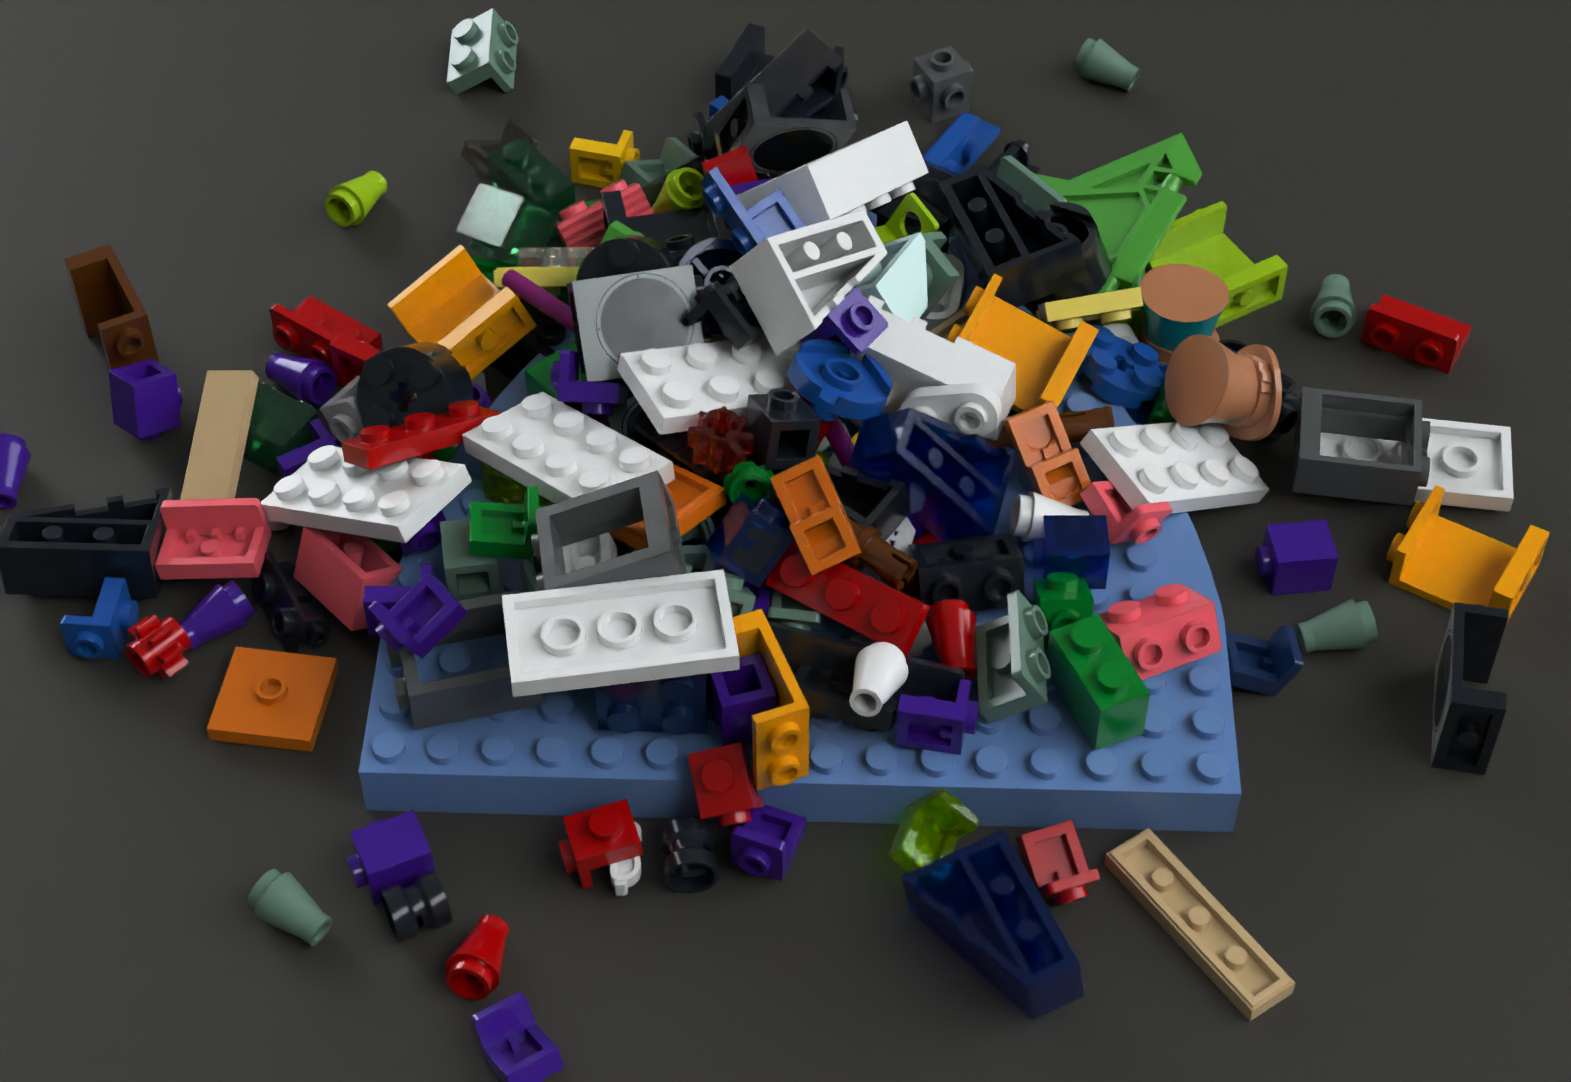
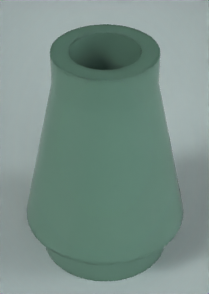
M1088 38L1081 47L1073 65L1075 70L1081 72V78L1119 87L1127 92L1131 90L1140 73V68L1132 65L1102 39L1095 41Z
M1331 274L1324 278L1321 290L1310 310L1309 315L1312 325L1320 334L1326 337H1340L1346 334L1357 320V311L1349 290L1350 283L1343 275Z
M1351 598L1308 621L1296 624L1298 640L1304 653L1324 650L1363 649L1367 647V642L1375 641L1378 638L1376 621L1372 609L1366 600L1355 602Z
M277 869L267 871L253 886L247 898V905L254 909L255 918L301 938L311 946L317 945L326 936L333 924V919L323 912L290 872L282 874Z

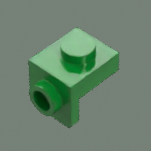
M538 486L526 487L523 505L470 501L468 510V555L532 559L534 551L531 535L538 533L535 510L545 507L539 506Z
M1054 572L1048 574L1046 579H1033L1032 599L1034 605L1039 606L1044 613L1048 625V634L1044 636V650H1048L1050 631L1093 616L1094 599L1086 579L1078 578L1073 573Z

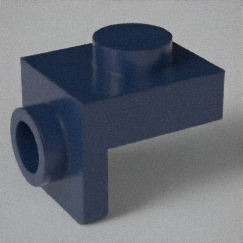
M1282 625L1268 641L1226 631L1231 686L1275 697L1303 668L1302 654L1293 627Z

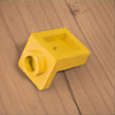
M623 130L617 144L574 137L569 147L571 183L606 188L622 180L620 175L624 162L640 160V151L634 148L633 131Z

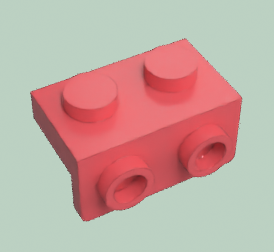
M258 498L164 500L162 502L160 513L167 531L155 563L160 580L259 577L272 532Z
M1183 584L1162 586L1155 591V595L1138 601L1117 602L1108 608V612L1099 614L1141 680L1217 653L1222 648L1214 602Z

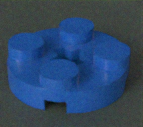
M1093 325V327L1099 329V332L1075 374L1077 378L1083 371L1093 381L1089 389L1099 397L1115 405L1130 409H1138L1143 401H1148V406L1152 405L1164 380L1161 369L1156 365L1159 360V354L1145 343L1137 342L1133 345L1115 336L1109 329L1100 325Z
M813 339L803 343L799 352L794 355L786 376L794 388L806 400L810 401V408L820 419L834 421L840 416L848 419L877 421L882 414L892 389V381L886 370L867 354L864 355L862 361L848 355L849 348L844 343L838 341Z

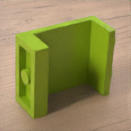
M1223 201L1195 210L1191 214L1174 220L1145 267L1150 271L1161 265L1186 264L1206 269L1223 280L1228 287L1229 300L1219 316L1215 328L1281 300L1288 265L1278 255L1254 264L1223 233L1227 205Z

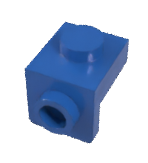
M105 577L92 617L62 616L59 626L70 655L81 656L87 659L98 657L120 659L128 634L127 629L138 622L139 614L138 603L136 600H131L125 578Z

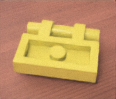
M1141 287L1042 303L1038 305L1039 310L1035 311V316L1040 321L1055 327L1059 331L1077 328L1081 321L1098 320L1099 324L1130 319L1132 309L1143 306Z

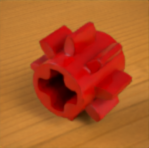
M153 614L150 617H144L127 629V632L134 640L125 646V653L134 668L144 677L149 678L157 673L160 679L165 677L171 678L189 664L182 653L191 648V641L186 631L174 618L167 616L159 621L158 617Z

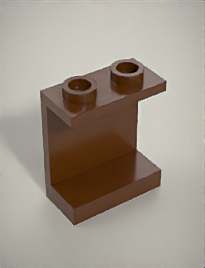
M107 244L65 258L64 261L83 329L88 338L97 335L101 336L109 369H116L150 358L159 363L147 313L111 245Z

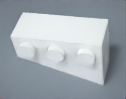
M860 210L767 237L729 267L776 356H779L814 331L823 322L822 320L826 315L845 299L847 293L859 284L888 253L866 211Z
M870 295L868 300L886 319L888 327L862 353L855 355L850 350V356L862 361L864 355L867 354L875 359L890 376L892 389L882 412L898 416L899 409L908 393L919 387L966 383L983 384L991 388L998 395L1002 404V413L995 429L984 437L997 441L1004 425L1003 420L1007 418L1016 398V363L958 336L955 342L952 343L925 330L928 324L925 320L913 316L910 323L883 310L882 307L885 302ZM965 412L969 418L979 419L975 413ZM917 416L920 420L930 423L926 417Z

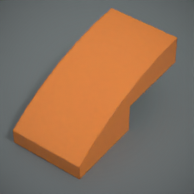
M1046 401L1004 419L1003 423L1035 493L1069 506L1082 502L1083 499L1080 494L1091 484L1078 448L1071 447L1054 401Z
M817 455L770 478L791 524L789 526L812 576L862 553L821 456Z

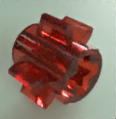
M725 406L713 409L708 413L700 411L698 427H688L687 446L694 448L693 463L695 465L702 463L706 468L714 471V474H718L743 462V454L752 453L754 435L746 432L748 418L746 416L739 417Z

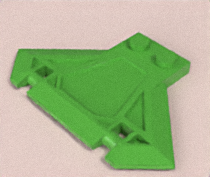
M1179 133L1070 180L1039 174L1035 175L1062 195L1067 202L1086 208L1093 217L1112 265V271L1102 289L1097 293L1099 294L1135 285L1187 200L1186 195L1180 194L1178 191L1181 186H1196L1202 176V171L1183 133ZM1098 320L1088 321L1086 323L1093 324L1095 322H1098ZM1072 328V329H1069V330H1063V331H1061V332H1063L1064 334H1066V333H1070V332L1076 331L1077 328Z

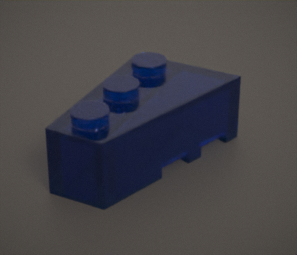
M907 408L863 420L849 463L856 469H859L864 476L889 482L891 478L906 482L910 505L909 514L940 541L994 535L1017 450L1010 447L997 448L987 444L985 437L977 434L964 435L954 431V425L912 408Z
M1004 830L901 876L909 910L1032 1020L1085 996L1080 963Z

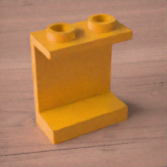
M461 244L387 304L407 333L417 343L433 342L448 348L453 352L451 355L459 364L465 366L471 380L537 326L517 295L507 286L503 290L494 287V284L481 273Z
M994 273L986 289L984 290L976 286L962 312L970 315L964 328L955 323L946 340L954 343L958 336L1016 363V398L1011 407L1012 410L1020 413L1046 401H1054L1057 409L1099 329L1081 321L1073 337L1064 334L994 296L1003 279Z
M1436 485L1425 503L1417 500L1406 523V528L1409 529L1406 535L1398 532L1391 543L1386 560L1393 563L1388 583L1452 610L1454 602L1508 610L1509 620L1540 565L1550 532L1530 525L1518 548L1512 547L1438 516L1445 489Z
M758 609L733 617L739 657L761 653L776 693L775 709L752 715L753 783L757 791L774 785H788L800 777L809 775V706L763 610Z

